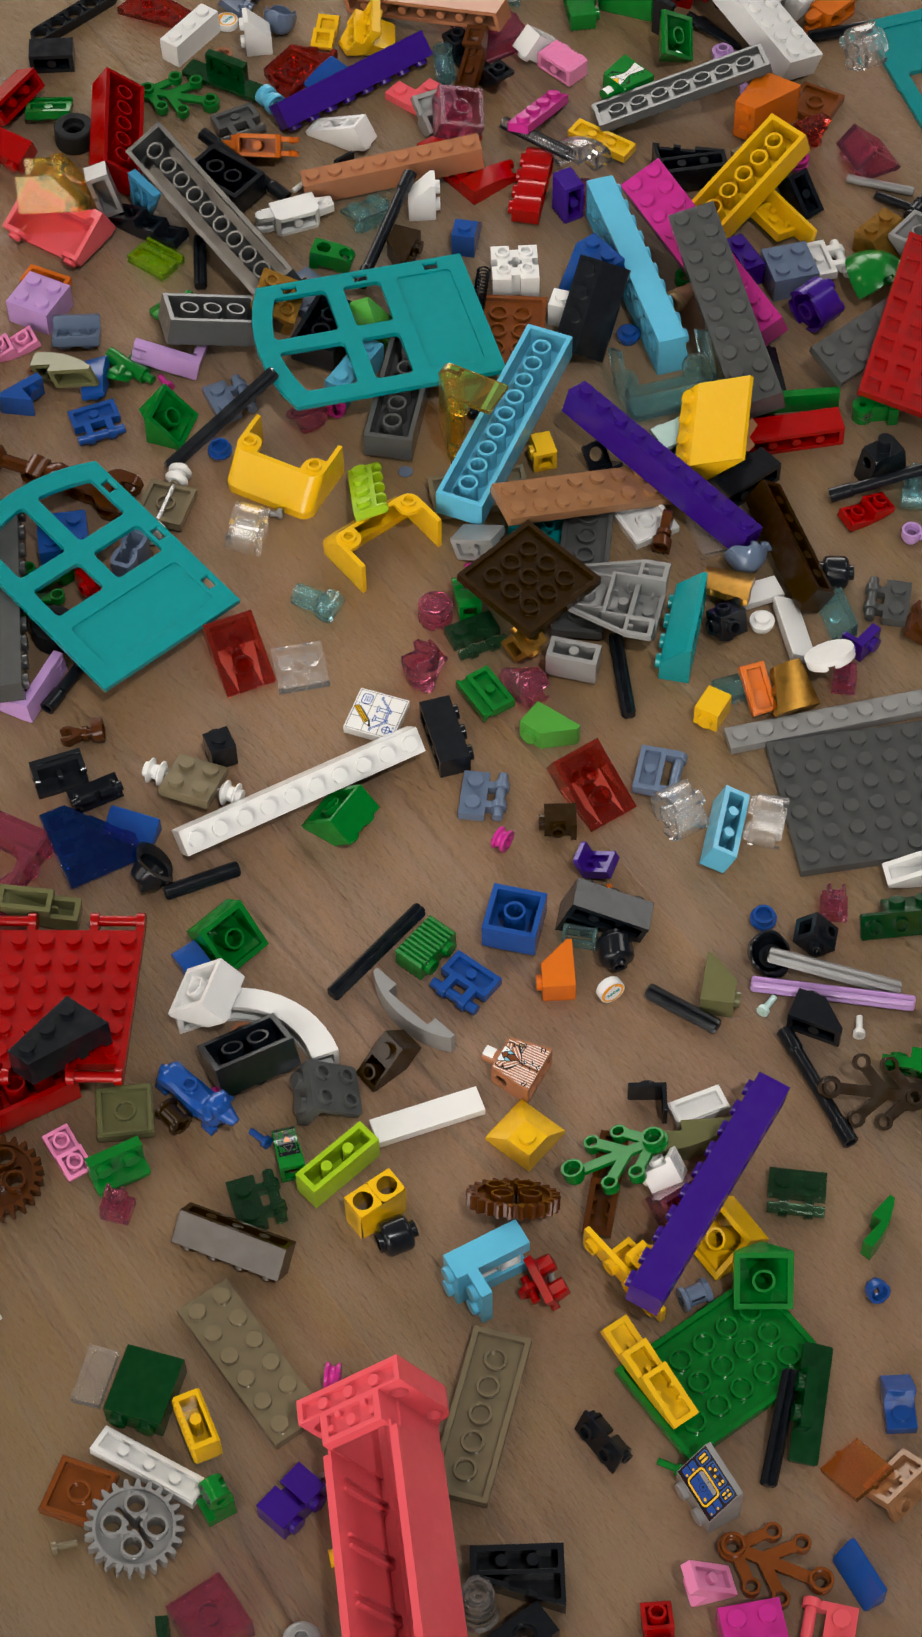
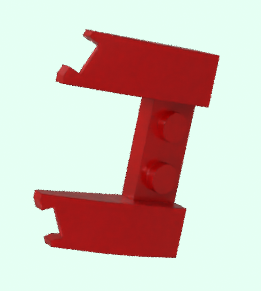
M462 128L444 131L417 143V146L471 135L472 133L463 131ZM478 133L479 140L481 141L482 135ZM509 159L489 165L474 173L470 171L442 178L473 205H476L515 182L516 173H512L511 168H514V163Z

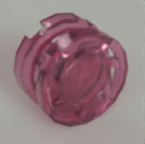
M431 591L419 599L418 618L424 628L435 631V629L441 628L444 630L450 626L453 621V602L449 595L440 591Z

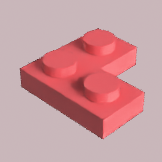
M429 78L420 87L414 89L398 81L385 92V99L417 116L411 102L412 96L444 87V85Z

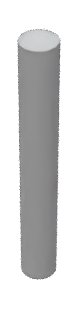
M848 174L846 183L913 196L915 187Z

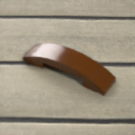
M467 24L462 45L465 51L455 84L453 85L459 100L463 101L465 106L473 97L482 76L488 46L487 25Z

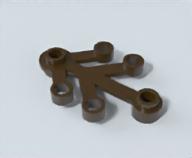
M864 1053L856 1054L852 1059V1065L863 1073L872 1086L841 1083L835 1076H824L817 1084V1090L824 1098H836L839 1094L871 1097L857 1110H852L847 1114L846 1119L852 1127H861L865 1123L866 1117L888 1099L897 1100L898 1102L886 1113H880L875 1117L874 1124L879 1130H889L893 1126V1121L907 1109L911 1111L922 1109V1085L916 1082L910 1083L900 1071L899 1063L894 1057H884L880 1061V1069L884 1073L890 1074L900 1089L889 1088L871 1066L870 1057ZM861 1056L866 1060L864 1067H859L857 1064V1060ZM887 1060H891L894 1065L890 1071L885 1068ZM829 1082L835 1084V1090L832 1093L827 1090ZM913 1091L917 1092L918 1094V1100L916 1102H913L910 1099V1094ZM855 1113L860 1116V1122L857 1124L852 1122V1116ZM883 1116L888 1119V1124L885 1127H882L879 1123L880 1118Z

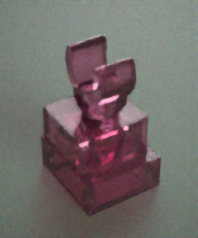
M850 662L839 669H836L834 666L831 693L855 695L857 663Z
M829 883L827 890H822L820 895V914L830 922L847 923L848 896H846L845 884H842L841 889L836 890L832 889V884Z
M107 1183L99 1207L100 1218L128 1226L136 1205V1199L128 1196V1192L123 1186L119 1190L112 1188L111 1184Z

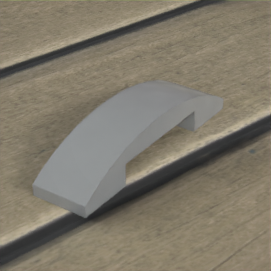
M376 968L373 971L376 994L383 1009L400 1029H404L411 1037L425 1045L442 1051H454L455 1034L436 1018L429 1024L420 1019L397 999L396 983L379 968Z

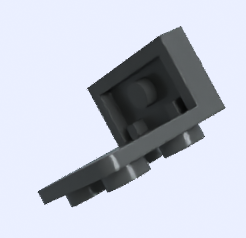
M307 1059L291 1075L290 1085L293 1088L294 1111L298 1125L308 1126L321 1112L358 1118L362 1114L355 1068Z

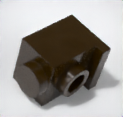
M576 803L544 804V814H539V830H544V836H571V840H577Z

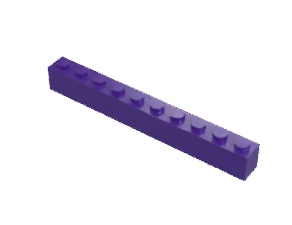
M583 381L568 390L562 412L722 545L729 549L735 545L749 546L751 541L757 542L763 528L758 522L593 386Z
M762 1072L758 1073L754 1081L748 1080L742 1091V1095H744L743 1100L737 1099L729 1113L732 1118L729 1122L724 1120L717 1132V1135L720 1136L718 1141L712 1140L704 1154L707 1157L705 1162L699 1161L692 1172L691 1177L694 1180L691 1184L687 1182L684 1184L678 1196L681 1199L678 1206L672 1204L665 1217V1220L668 1221L666 1226L660 1225L652 1238L654 1242L651 1249L646 1247L638 1261L641 1264L639 1270L633 1269L625 1282V1286L629 1287L625 1297L626 1300L655 1316L658 1315L784 1105L790 1087Z

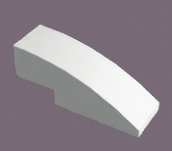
M922 851L882 863L889 888L922 887Z

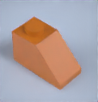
M572 938L566 939L541 963V974H536V990L542 991V1001L576 1000Z

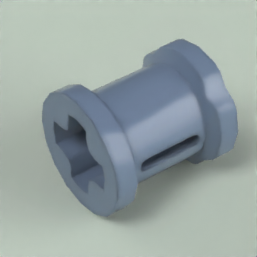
M704 1277L700 1278L698 1283L686 1288L681 1286L676 1288L678 1301L686 1313L691 1311V1307L703 1302L711 1303L714 1300L713 1292Z

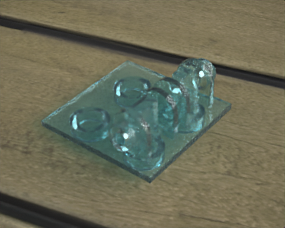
M371 194L366 197V200L351 202L346 205V208L339 211L356 221V224L353 225L356 233H365L372 230V228H377V224L381 226L391 200L380 194Z

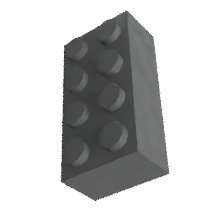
M162 293L158 318L166 343L197 346L218 345L221 347L255 346L252 330V310L249 308L253 296Z

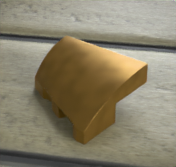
M706 566L705 572L708 573L707 595L716 596L723 600L736 598L740 599L739 605H748L751 598V590L755 584L756 573Z
M800 658L786 661L770 669V679L773 684L771 689L772 697L777 698V708L773 710L775 717L792 715L798 710L812 709L821 704Z

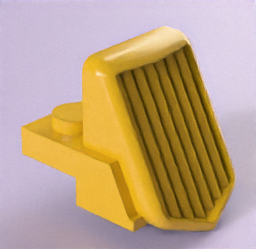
M370 0L364 11L355 9L347 21V28L338 42L345 55L370 56L395 43V25L381 19L383 11L380 9L381 0Z

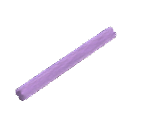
M755 975L752 976L750 985L752 992L796 997L799 988L815 991L831 1002L904 1011H914L916 997L910 994Z

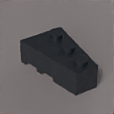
M652 142L651 163L659 158L684 191L703 188L728 161L724 149L696 146L695 150L681 149V145L675 144L673 148L660 147V143Z
M564 1542L470 1545L471 1586L531 1604L537 1600L544 1608L566 1614Z

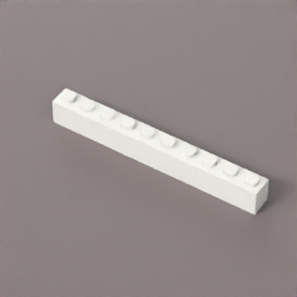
M406 726L171 831L181 854L191 856L426 750L417 728Z

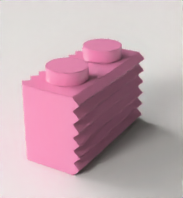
M558 39L537 53V66L570 88L587 75L588 60L582 54L571 50L567 44L559 42Z

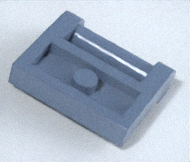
M642 745L632 785V793L661 797L668 802H677L680 796L678 788L683 766L687 764L688 755L682 751ZM666 761L673 764L668 786L661 785Z

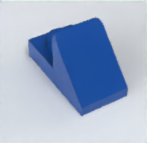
M36 372L0 392V411L4 414L35 416L33 401L45 394L42 377Z
M910 1374L880 1375L886 1434L917 1433L918 1425L914 1402L917 1390Z

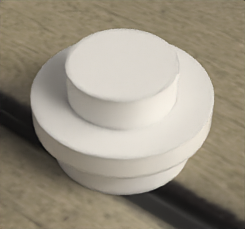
M758 610L751 614L749 624L754 632L766 634L774 627L775 618L772 613L766 610Z

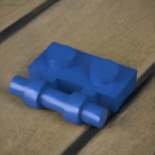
M113 398L67 411L68 419L75 435L85 432V435L77 437L79 446L86 444L90 446L95 445L97 441L106 438L112 440L118 438V435L126 433L124 424L114 425V423L121 422V416ZM104 426L106 427V429H102L96 432L93 431V429H97Z
M458 950L441 968L442 974L447 978L441 981L434 977L430 982V987L435 989L437 995L443 999L448 998L456 1003V1007L461 1011H468L475 1015L479 1011L480 1006L474 1003L473 1000L477 997L486 1002L501 986L502 978ZM456 984L466 990L463 995L453 989Z

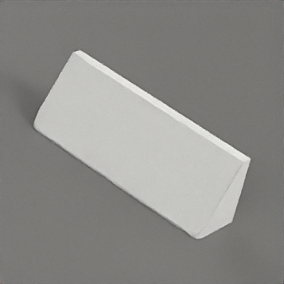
M773 596L772 607L789 659L800 658L803 664L805 663V654L813 646L801 611L795 606L794 599Z

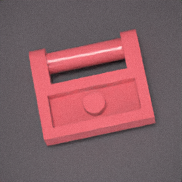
M815 1596L803 1597L802 1608L804 1609L800 1637H813L817 1613L826 1615L822 1637H855L859 1608L823 1601Z

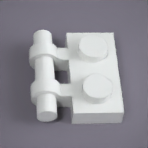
M837 239L831 240L828 246H826L824 240L807 243L820 272V278L824 280L826 278L836 279L838 271L843 273L845 278H849L845 264V249L842 244H839Z

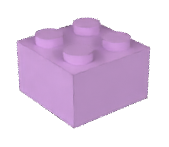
M29 271L6 300L9 321L24 327L30 325L33 330L50 336L53 332V315L67 314L73 307L70 285Z

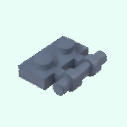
M235 374L231 377L233 385L227 386L226 382L222 380L202 387L203 395L214 415H217L234 399V396L239 395L248 386L246 381L241 379L240 375ZM256 399L244 410L248 409L249 413H255L258 410ZM242 412L231 422L243 419Z
M464 770L458 819L484 821L485 813H491L494 821H501L503 814L507 810L505 799L506 794L510 790L509 775L501 772L498 775V780L493 782L490 781L491 773ZM488 794H495V799L487 801Z

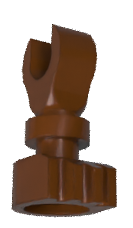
M663 510L660 527L657 528L656 535L653 536L650 545L652 552L656 551L658 554L662 553L663 555L664 553H670L672 544L670 538L672 533L671 527L674 519L673 510Z
M102 717L92 718L91 728L82 726V729L66 726L60 729L62 736L71 735L70 737L60 739L65 747L73 746L82 739L84 742L90 741V738H93L94 742L106 741V729Z

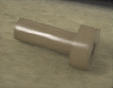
M77 1539L57 1544L56 1541L50 1542L52 1556L58 1555V1551L78 1547Z

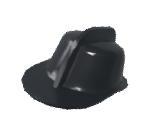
M149 842L138 843L136 860L132 866L131 875L138 882L139 892L144 893L147 890L158 891L166 883H172L173 867L169 857L156 845Z

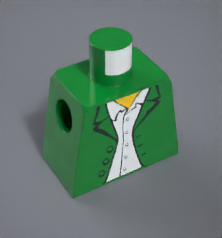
M624 54L604 72L603 89L600 90V97L604 100L654 82V75Z

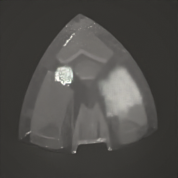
M571 136L558 141L573 148L571 158L574 157V151H576V156L572 161L577 165L584 163L594 172L612 162L608 147L596 139L585 136ZM554 154V163L559 167L570 162Z

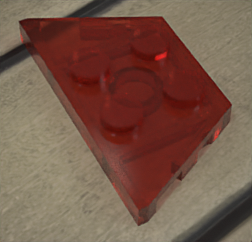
M291 44L264 68V76L278 93L287 98L301 91L304 88L303 83L330 56L337 59L338 50L331 49L330 53L318 52V47H303Z

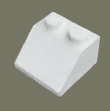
M222 958L188 968L168 1015L205 1027L225 1023L232 1014L231 1009L235 999L241 993V985L245 976Z

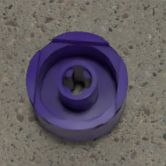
M812 277L789 295L792 296L788 304L793 317L799 324L805 323L808 326L806 330L809 332H818L839 317L845 310L844 303L835 291V284L829 278L824 280L820 277Z

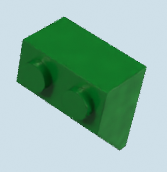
M361 784L346 786L326 795L301 826L308 832L334 846L351 845L359 838V832L362 828L373 821L374 814L380 807Z
M226 899L186 931L191 940L196 941L211 961L222 958L236 970L269 944L241 900Z

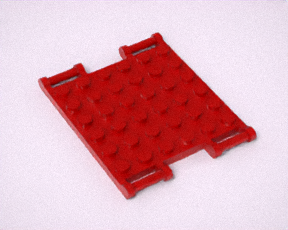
M29 913L28 916H0V926H28L27 930H0L1 1085H11L13 1069L8 1050L61 1000L68 996L109 1023L113 1043L106 1047L104 1045L97 1047L89 1052L88 1057L82 1060L79 1057L65 1064V1069H63L66 1070L65 1084L76 1085V1082L113 1083L115 1086H123L147 929V914L137 913V916H101L100 913H91L90 930H38V913ZM101 927H136V930L100 929ZM78 1070H114V1071H78Z

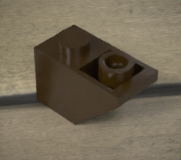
M397 224L393 226L387 238V256L393 265L416 261V256L422 253L424 241L421 240V230Z
M404 1029L384 1031L356 1073L375 1092L405 1071L421 1050V1047Z

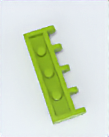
M379 462L356 465L347 471L356 522L386 513L389 509L386 503L387 496L383 492L385 484L381 482L383 480V473L380 472L382 466Z

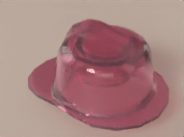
M328 406L297 411L292 407L286 413L287 418L295 419L301 432L304 434L324 425L329 415Z

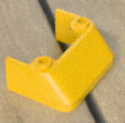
M256 414L237 441L227 479L229 490L273 509L283 508L284 513L299 519L313 517L344 474L343 446L338 445L327 461L311 458L306 460L300 468L259 453L264 440L261 415Z
M406 493L388 499L386 503L389 509L386 513L358 522L355 519L326 536L323 540L324 554L362 593L367 591L366 565L353 551L388 529L409 518L437 547L442 545V519L417 495Z

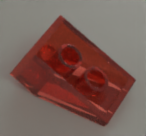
M251 610L202 625L205 642L228 698L276 682Z
M598 738L552 762L546 768L567 802L576 803L577 815L591 832L637 807Z

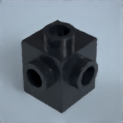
M729 601L719 603L716 607L706 611L708 634L720 641H730L734 637L748 632L746 609Z
M815 912L796 920L793 942L813 958L835 951L839 928L819 912Z

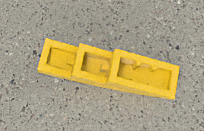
M627 1314L600 1331L632 1379L673 1430L699 1413L666 1361L662 1363L647 1338L643 1339Z

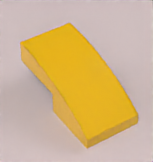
M318 13L316 27L313 29L310 44L311 49L332 51L341 21L339 15Z

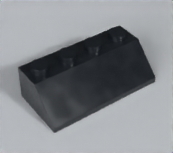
M580 255L557 330L558 333L573 337L572 354L603 363L631 270L599 259Z

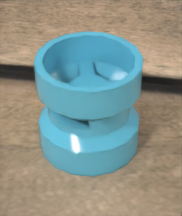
M270 84L261 86L255 95L256 102L263 106L270 115L273 114L269 106L285 99Z

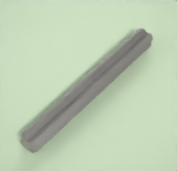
M771 947L768 953L767 961L779 966L870 990L900 993L902 989V982L893 978L776 947Z

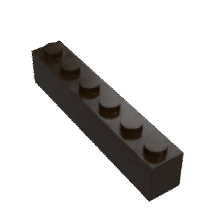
M762 479L744 499L749 508V513L763 527L760 534L772 547V551L769 552L772 554L776 567L784 578L785 586L789 589L795 606L801 611L817 614L835 595V592L781 485Z

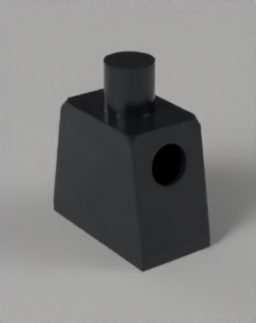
M888 433L880 434L877 441L862 448L854 476L860 481L906 468V452L893 435Z

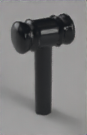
M876 191L874 195L875 200L904 210V219L914 209L922 212V196H918L913 203L880 191Z

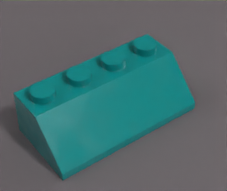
M706 572L676 584L675 593L669 595L668 609H671L670 614H665L663 628L667 630L666 633H661L659 648L663 649L662 653L657 652L655 659V668H659L658 679L689 683L705 608L708 573Z

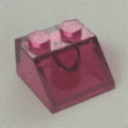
M855 123L836 143L841 150L839 154L843 159L852 164L850 169L858 176L863 175L867 178H875L896 171L901 167L880 138Z

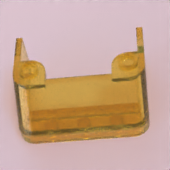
M63 153L50 154V157L24 158L25 176H15L19 214L77 212L90 208L93 198L85 182V176L68 157H64Z
M446 363L438 373L439 424L446 452L452 463L468 434L465 432V416L470 408L490 415L508 390V385L455 364Z

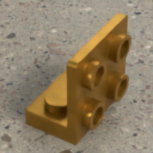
M264 268L257 288L299 280ZM296 289L285 290L283 294L296 292ZM254 296L249 307L251 310L253 306ZM303 298L276 302L274 304L273 318L283 324L280 333L290 335Z

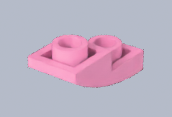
M30 325L12 337H9L6 333L0 336V363L19 358L42 346Z
M67 1123L42 1136L44 1145L69 1183L88 1173L85 1158L88 1155L81 1143L79 1144Z

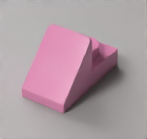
M688 1560L680 1565L684 1576L683 1583L691 1607L729 1599L738 1595L729 1565Z

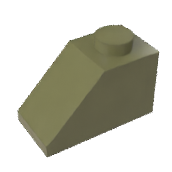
M708 952L700 1008L715 1016L732 1018L734 1007L739 1008L741 991H736L737 979L714 953Z

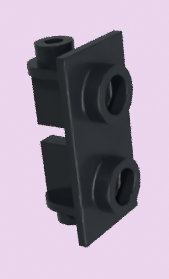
M112 772L66 791L76 816L123 797L122 790L124 788L121 781H118L116 773Z
M585 1410L574 1429L612 1474L615 1473L621 1461L625 1464L633 1457L630 1453L631 1448L627 1446L618 1434L611 1438L608 1436L614 1429L600 1412L596 1413L595 1410L590 1412Z

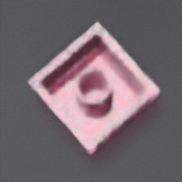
M446 84L438 85L432 97L434 138L452 139L478 133L480 138L485 129L483 89Z
M220 1572L165 1606L168 1618L180 1637L255 1636L252 1620Z

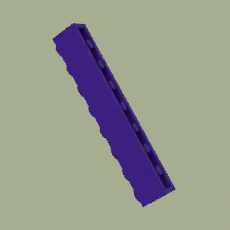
M420 30L269 106L280 131L288 128L291 132L302 126L301 121L307 119L309 123L320 117L319 112L325 110L326 113H329L338 108L337 103L343 101L346 104L356 99V93L361 91L362 95L374 90V84L379 82L380 86L392 81V75L397 73L399 77L409 72L408 67L414 64L417 68L427 63L426 58L433 55L423 31Z

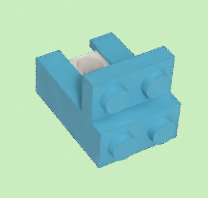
M514 1219L443 1255L441 1272L444 1280L441 1283L448 1297L453 1296L457 1304L466 1301L472 1315L477 1314L482 1323L493 1318V1292L490 1288L528 1270L523 1260L526 1258L523 1256V1253L530 1250V1241L517 1220Z

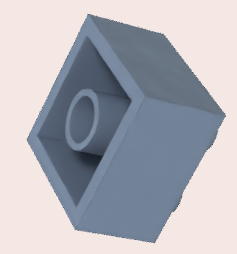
M806 241L761 249L760 257L766 263L764 282L773 302L790 299L792 296L789 295L792 291L812 277L820 276Z

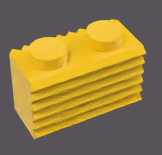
M200 1388L173 1397L174 1413L193 1462L199 1464L223 1453L221 1440Z

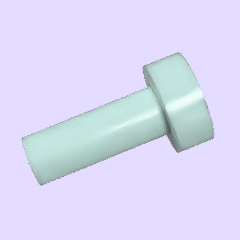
M772 994L765 1004L758 1006L756 1009L757 1013L762 1017H767L770 1013L769 1008L777 1000V997Z

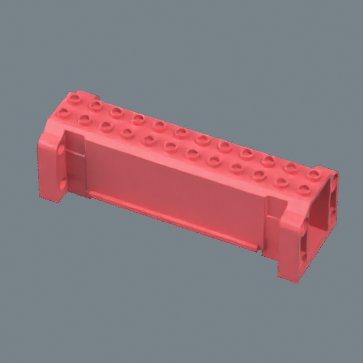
M395 1354L296 1401L298 1425L322 1439L323 1446L328 1449V1454L323 1456L342 1637H468L444 1455L441 1449L439 1434L440 1422L449 1416L446 1387Z

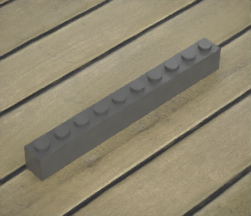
M25 513L16 515L0 530V560L20 578L27 575L25 560L23 561V558L27 557L25 543H22V540L26 539L25 526L22 525V522H26ZM1 588L0 703L26 700V689H30L29 675L25 673V670L29 669L28 654H25V650H29L27 635H24V632L28 631L29 628L27 616H24L25 612Z

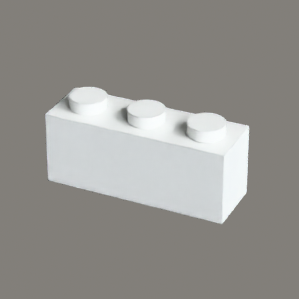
M202 3L160 38L162 58L180 68L221 32L218 11Z

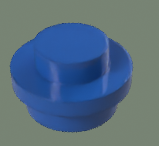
M624 324L617 330V338L625 346H632L640 339V329L633 324Z
M215 438L208 446V454L214 460H225L231 456L232 446L225 438Z
M759 905L750 913V923L755 929L760 931L772 929L777 923V915L770 906Z

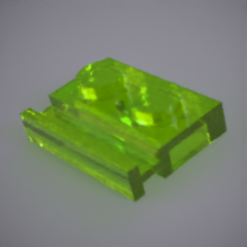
M150 237L146 238L147 241L145 243H140L127 255L129 263L162 281L176 271L179 264L183 265L185 263L182 254Z

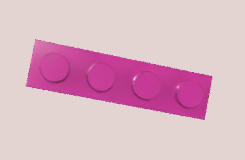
M558 90L547 91L508 122V131L529 134L568 103V94L560 93Z

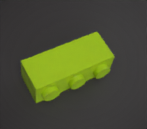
M359 1121L295 1174L297 1190L315 1208H318L380 1156L379 1139Z

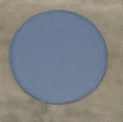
M403 466L398 470V473L402 477H409L412 475L413 470L409 466Z

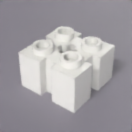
M518 245V250H509V246L490 247L492 295L539 297L540 276L537 245Z

